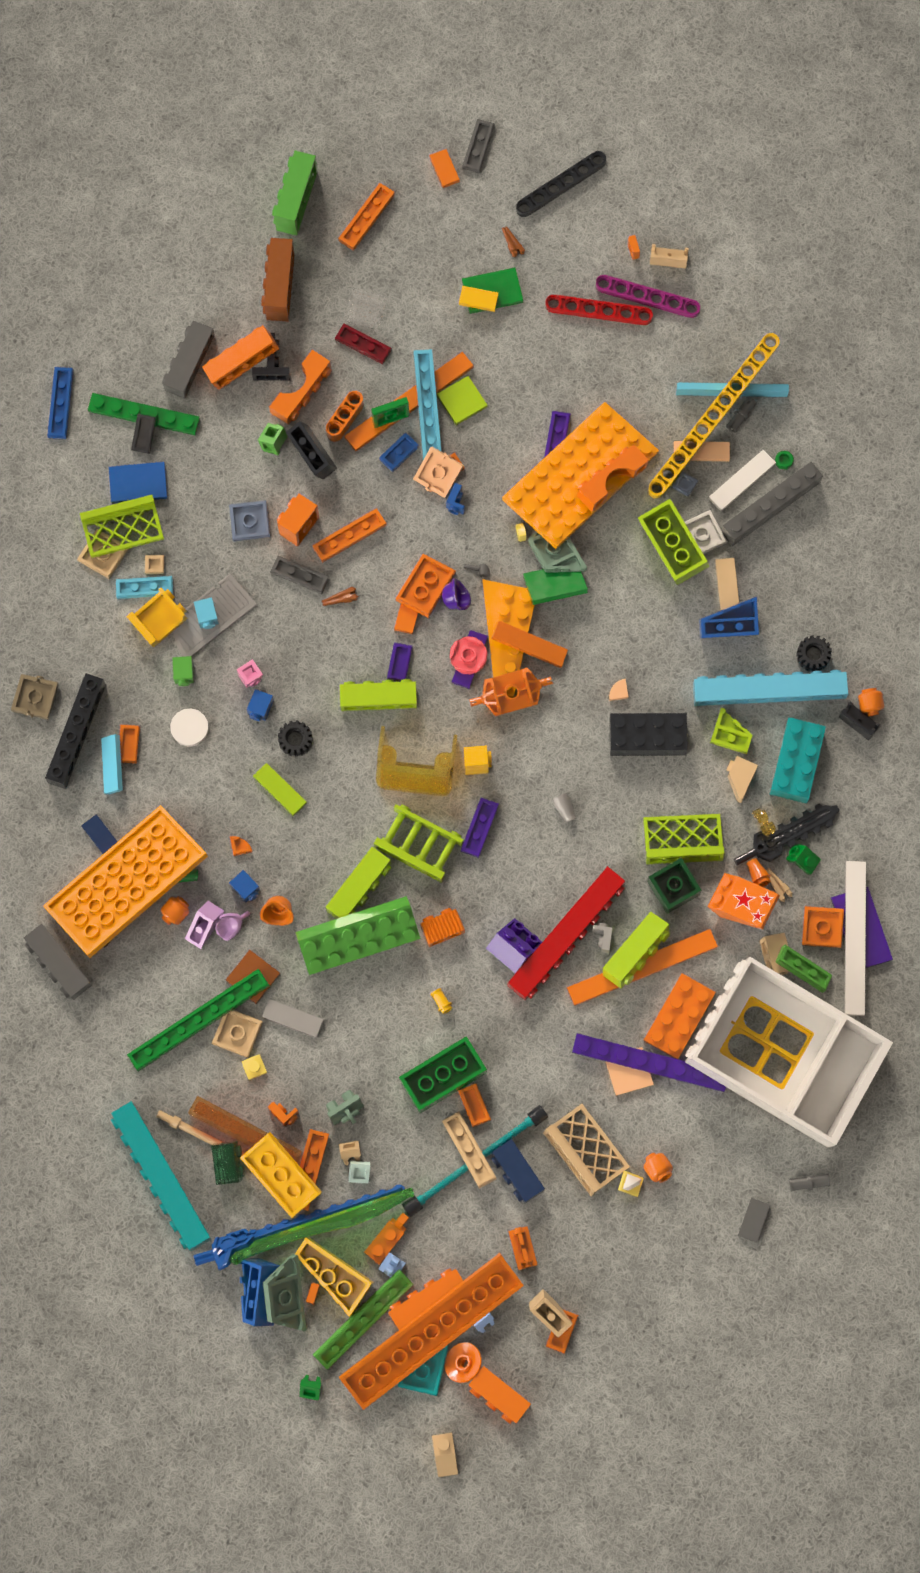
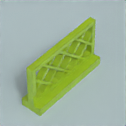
M153 495L79 513L91 558L164 540ZM153 510L154 516L150 521L142 518L144 512ZM132 515L136 518L132 526L124 522L127 516ZM114 520L118 522L114 531L105 527L108 521ZM139 520L148 524L143 532L135 528ZM96 525L100 529L96 535L88 532L87 527ZM121 525L129 528L125 537L117 533ZM152 526L158 530L159 535L150 537L146 533ZM103 529L111 533L107 542L98 538ZM132 531L141 535L138 541L133 542L128 539ZM114 536L122 539L119 546L110 544ZM96 540L104 544L101 550L93 552L92 546Z
M720 814L643 817L646 865L673 863L680 858L685 863L723 861L724 846ZM716 819L717 826L713 830L705 825L707 820ZM694 820L698 824L694 831L685 825L688 821ZM670 821H675L679 825L674 832L666 827ZM648 822H656L660 828L653 833L648 828ZM701 827L709 833L704 839L695 834ZM682 828L690 834L685 840L676 835ZM662 829L670 834L666 841L657 836ZM692 836L700 842L697 847H691L687 844ZM713 836L718 840V846H710L706 841ZM673 837L681 843L677 848H672L667 844ZM654 838L662 844L658 849H650L649 843Z

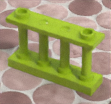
M395 804L394 811L398 815L385 838H376L373 843L374 848L442 883L445 878L443 866L455 844L462 847L464 842L461 838L462 836L455 831L450 833L410 812L411 809L403 804L401 806ZM406 817L414 821L415 824L402 847L399 846L397 848L392 845L393 842L391 841ZM423 826L432 832L420 854L414 857L409 854V848ZM440 835L449 841L437 863L431 866L426 863V857Z

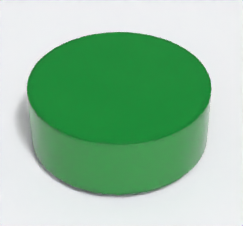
M780 451L775 457V465L779 469L787 470L793 465L794 457L789 451Z

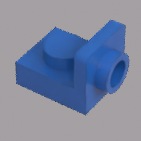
M457 483L454 484L446 502L448 511L455 515L459 513L464 514L465 506L459 504L464 494L461 492L462 485Z

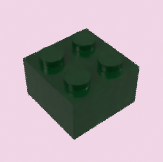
M682 858L648 876L647 880L666 914L700 896L702 891Z

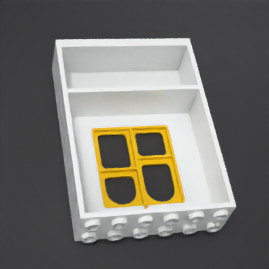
M751 957L746 960L742 959L733 970L736 974L726 982L724 986L725 993L717 998L714 1004L716 1009L706 1017L704 1021L707 1023L706 1026L697 1033L695 1037L697 1040L696 1044L690 1046L685 1056L688 1058L685 1063L826 1147L837 1145L893 1042ZM757 1006L771 1014V1019L762 1034L754 1032L744 1022V1014L750 1007ZM778 1021H784L807 1036L797 1055L789 1053L770 1041V1035ZM736 1034L745 1035L764 1047V1051L754 1067L747 1065L730 1053L728 1043L732 1036ZM772 1053L791 1063V1067L782 1083H777L762 1073Z

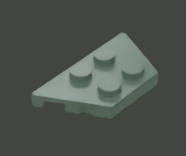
M537 531L528 539L529 546L545 572L587 571V566L570 538L564 541L557 549Z
M292 1254L263 1282L267 1322L306 1331L298 1255Z

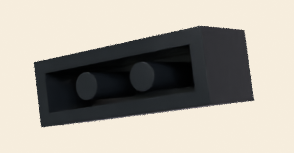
M299 421L286 432L316 477L324 480L337 469L307 424Z

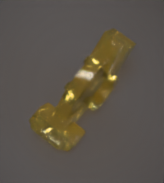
M758 808L752 811L754 817L758 819L764 835L768 836L775 832L776 827L773 822H768V815L765 810Z

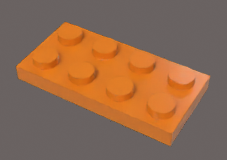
M681 973L643 1041L667 1055L679 1059L716 992Z

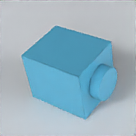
M212 597L194 602L200 629H211L219 624Z

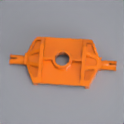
M527 667L489 679L486 678L481 697L469 699L470 705L473 707L483 703L495 716L538 705L540 689L553 684L550 681L552 678L550 676L541 680L537 679ZM510 687L517 689V694L513 698L507 696V689Z

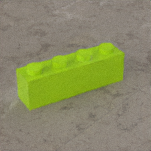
M403 679L401 682L383 680L382 683L364 681L362 684H355L352 681L344 682V684H340L341 711L417 708L416 681L411 679Z
M371 847L326 905V911L337 919L356 913L355 910L358 906L362 907L368 900V893L371 890L374 892L379 886L380 882L378 880L381 876H386L391 870V860L374 847Z
M650 911L602 968L603 976L621 989L625 984L629 985L636 971L642 970L649 956L652 957L657 952L658 945L661 942H665L670 936L669 924Z

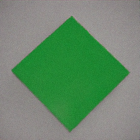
M407 397L372 408L374 428L409 417Z

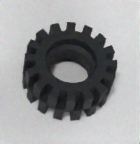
M812 635L810 638L806 637L804 641L800 642L796 656L800 666H804L805 670L808 671L810 669L811 672L815 670L821 671L829 663L832 656V648H830L829 642H825V638L820 639V636L814 638V635ZM809 648H818L821 652V657L818 660H811L807 656Z
M298 720L296 722L289 721V724H283L284 727H281L280 733H278L279 746L283 752L289 756L295 755V757H298L300 754L302 756L305 752H308L313 741L308 725L306 726L304 722L299 723ZM298 732L303 736V740L299 745H292L288 742V737L291 733Z

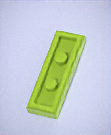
M267 763L253 775V778L292 816L307 804Z

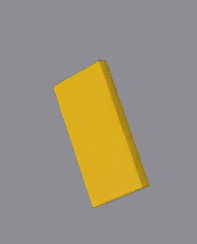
M271 1132L240 1157L291 1218L322 1193Z

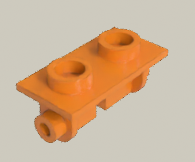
M528 1226L508 1231L518 1270L537 1266Z

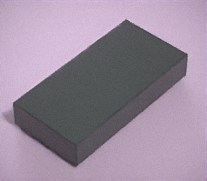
M751 1198L738 1236L757 1243L770 1204Z

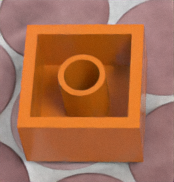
M300 493L296 498L293 497L288 503V509L285 513L282 512L277 518L279 534L296 546H299L319 519L318 505Z

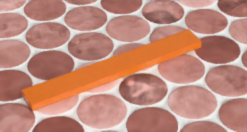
M463 352L434 371L436 394L474 368V365ZM416 385L395 399L407 397L409 413L418 408ZM371 416L346 434L344 438L356 452L398 421L374 428Z
M708 929L657 950L652 957L649 956L642 970L636 971L631 983L717 948L718 945L711 930ZM601 973L567 987L574 1006L619 987Z

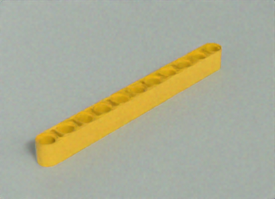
M768 333L763 337L654 477L648 488V493L652 498H661L771 358L777 350L780 341L776 334ZM773 340L775 346L769 347L765 341ZM760 354L764 360L761 362L756 361L754 356ZM750 369L753 374L751 376L744 375L743 370ZM738 383L741 386V390L735 391L731 385ZM727 398L730 404L723 405L720 399ZM711 412H715L718 414L719 418L717 420L710 419L709 414ZM699 427H705L707 429V433L701 435L699 434L697 429ZM692 441L695 443L696 448L689 449L686 443ZM682 456L685 462L678 464L675 462V457ZM671 471L673 477L667 479L664 477L663 472ZM659 485L662 491L655 493L652 491V487Z

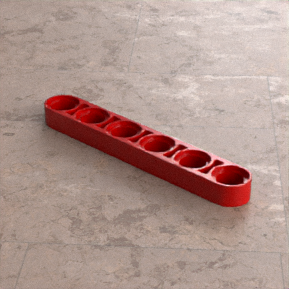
M550 295L545 301V307L551 313L637 325H648L653 319L652 310L642 306L562 295ZM551 300H556L559 305L556 308H552L548 303ZM568 303H575L577 308L569 310L566 306ZM592 305L595 311L588 313L585 311V307ZM611 308L613 313L612 315H605L603 310ZM628 310L632 315L629 318H624L621 312ZM641 313H647L649 314L650 318L648 320H642L640 319L639 315Z

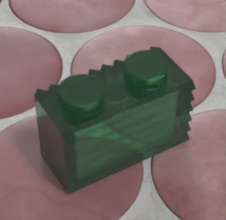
M238 1141L214 1143L211 1145L216 1185L241 1182L242 1177H245V1169L243 1165H240L242 1147L238 1145Z

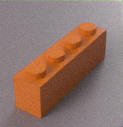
M262 325L254 329L245 338L239 339L236 344L225 349L217 357L210 359L202 367L211 383L220 390L279 350V347L271 333Z
M451 1268L440 1274L442 1278L436 1282L434 1279L423 1285L425 1289L419 1293L415 1290L406 1296L408 1300L402 1304L398 1301L390 1306L391 1311L388 1314L398 1330L463 1281L456 1269L453 1271Z

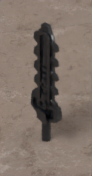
M819 803L815 805L814 811H803L801 818L797 819L794 816L790 818L791 823L777 825L778 830L774 832L764 829L754 834L753 848L734 858L735 864L738 866L755 856L768 862L777 859L782 855L783 847L788 845L792 848L796 845V840L801 839L805 841L808 839L809 833L813 832L816 835L821 832L820 828L824 825L827 828L833 826L832 821L839 812L838 806H822Z

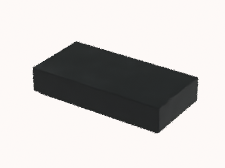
M143 414L137 415L131 447L132 451L150 454L157 417Z

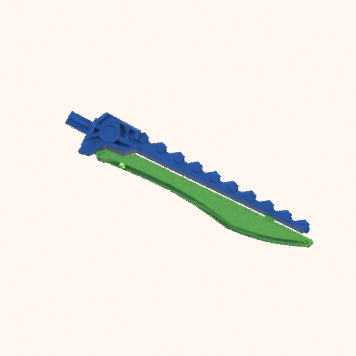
M396 1185L387 1191L384 1189L379 1190L374 1195L366 1194L357 1200L349 1199L341 1205L332 1204L325 1210L316 1209L308 1215L299 1214L292 1220L283 1219L276 1225L267 1224L259 1230L250 1229L248 1231L247 1229H241L220 1238L215 1237L212 1250L193 1255L195 1264L198 1266L216 1261L218 1270H222L231 1263L233 1265L240 1264L246 1258L295 1240L353 1227L379 1216L407 1198L413 1197L414 1191L412 1188L405 1189L402 1185Z

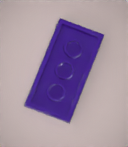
M866 887L865 968L892 961L893 958L869 888ZM844 893L831 897L834 908L844 909L843 937L845 940Z

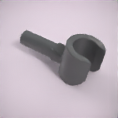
M464 564L465 569L479 571L480 577L490 576V570L486 564L479 566Z

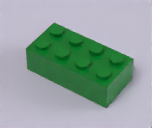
M466 1036L401 1075L399 1080L421 1114L485 1075L487 1069Z

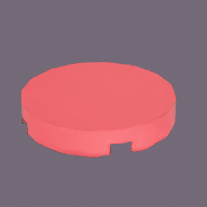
M467 636L460 640L458 639L451 647V664L462 674L470 675L477 673L483 669L487 662L488 654L486 647L482 641L475 637Z

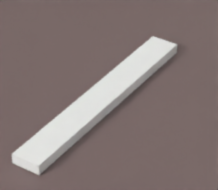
M846 861L844 1013L850 1016L865 1015L866 862Z

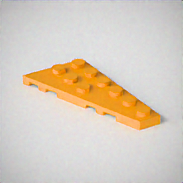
M482 579L493 677L520 670L524 654L491 639L497 622L502 621L525 632H529L535 605L532 604L527 588ZM508 688L507 696L513 698L516 688Z

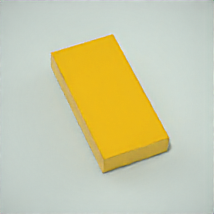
M462 286L459 305L495 312L498 293Z

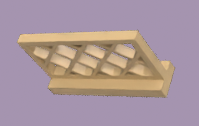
M583 1104L546 1128L543 1133L590 1196L594 1195L630 1167ZM580 1110L585 1115V1123L574 1122V1116ZM562 1123L569 1124V1135L562 1134L557 1127ZM573 1125L584 1127L583 1137L572 1135ZM587 1128H594L598 1132L597 1139L586 1138ZM572 1139L582 1140L581 1150L572 1148ZM585 1141L596 1143L595 1153L584 1151ZM599 1143L607 1144L610 1148L609 1155L598 1153ZM584 1155L594 1156L593 1166L585 1165L583 1162ZM597 1157L608 1159L607 1169L596 1167ZM611 1159L619 1160L623 1167L620 1170L610 1169ZM596 1171L606 1172V1180L601 1184L595 1178Z

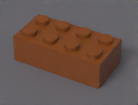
M271 238L270 244H267L266 247L268 261H265L266 278L263 279V289L265 290L264 295H262L261 306L267 320L289 322L295 258L293 239Z

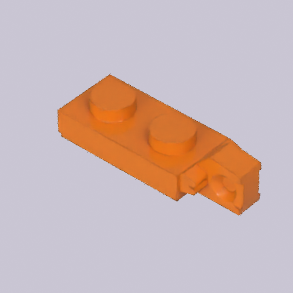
M402 1213L397 1220L392 1218L388 1221L364 1253L380 1265L404 1235V1232L407 1230L404 1224L408 1221L409 1217Z

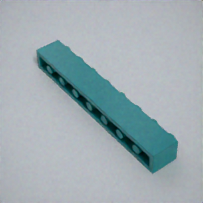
M130 1101L111 1113L113 1116L111 1119L113 1126L116 1130L120 1128L123 1134L120 1136L126 1147L129 1145L133 1152L130 1155L135 1164L139 1162L142 1167L140 1170L141 1175L145 1181L149 1179L152 1186L149 1188L155 1198L159 1196L162 1202L159 1206L165 1215L169 1214L172 1220L169 1223L174 1232L179 1231L181 1235L179 1241L183 1248L193 1251L211 1240L210 1235L134 1103Z

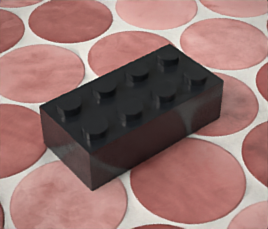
M610 713V756H686L688 751L687 713Z

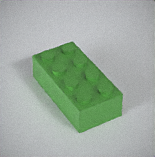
M295 150L293 157H289L288 173H284L282 181L284 185L278 191L277 199L279 201L273 207L272 216H274L273 223L276 225V231L297 236L318 170L316 155Z

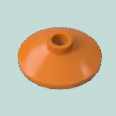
M465 1342L453 1346L447 1353L444 1364L448 1377L458 1383L471 1381L477 1376L481 1368L482 1357L480 1351L474 1345ZM468 1361L467 1366L464 1368V1363Z

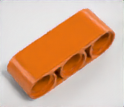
M349 392L327 423L326 433L330 441H340L363 409V396L360 392ZM352 400L360 401L358 404L351 403ZM343 414L349 415L347 419L341 418ZM332 429L339 430V432L336 434H333L330 431Z

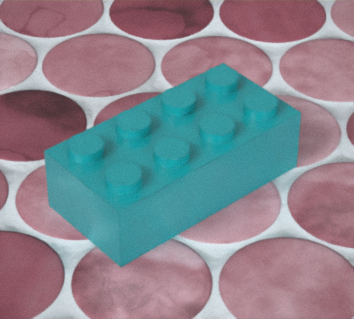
M788 718L770 795L807 804L826 726Z

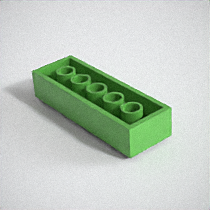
M407 896L295 932L309 975L421 939Z

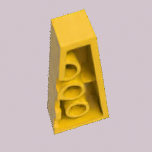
M309 1237L305 1238L295 1253L302 1264L314 1275L345 1313L351 1317L374 1282Z

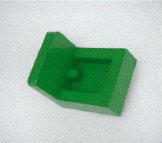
M799 844L790 849L789 855L786 858L788 862L795 863L808 875L813 873L821 861L807 846Z

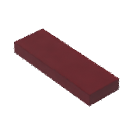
M343 323L335 337L336 341L382 365L392 351L391 347Z

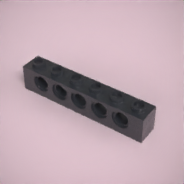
M85 673L45 779L48 784L63 789L67 788L106 686L104 679Z

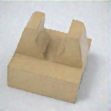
M359 1141L339 1144L341 1159L345 1165H349L348 1159L354 1157L356 1161H360Z

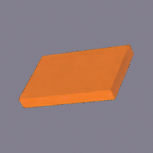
M422 554L395 601L429 618L442 596L444 586L451 582L456 570Z

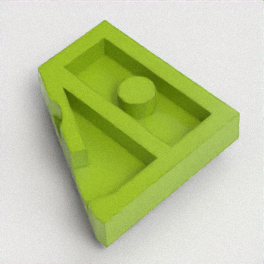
M721 708L710 743L747 754L753 735L747 729H744L736 719H733L724 708Z

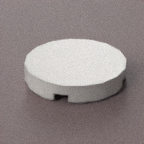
M192 708L183 709L172 718L170 724L171 734L180 745L187 747L198 745L207 737L209 731L208 721L204 714Z

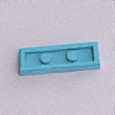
M172 576L116 579L117 599L154 597L160 592L158 590L160 588L164 591L168 589L173 594Z
M114 734L101 738L104 794L123 791L120 735Z

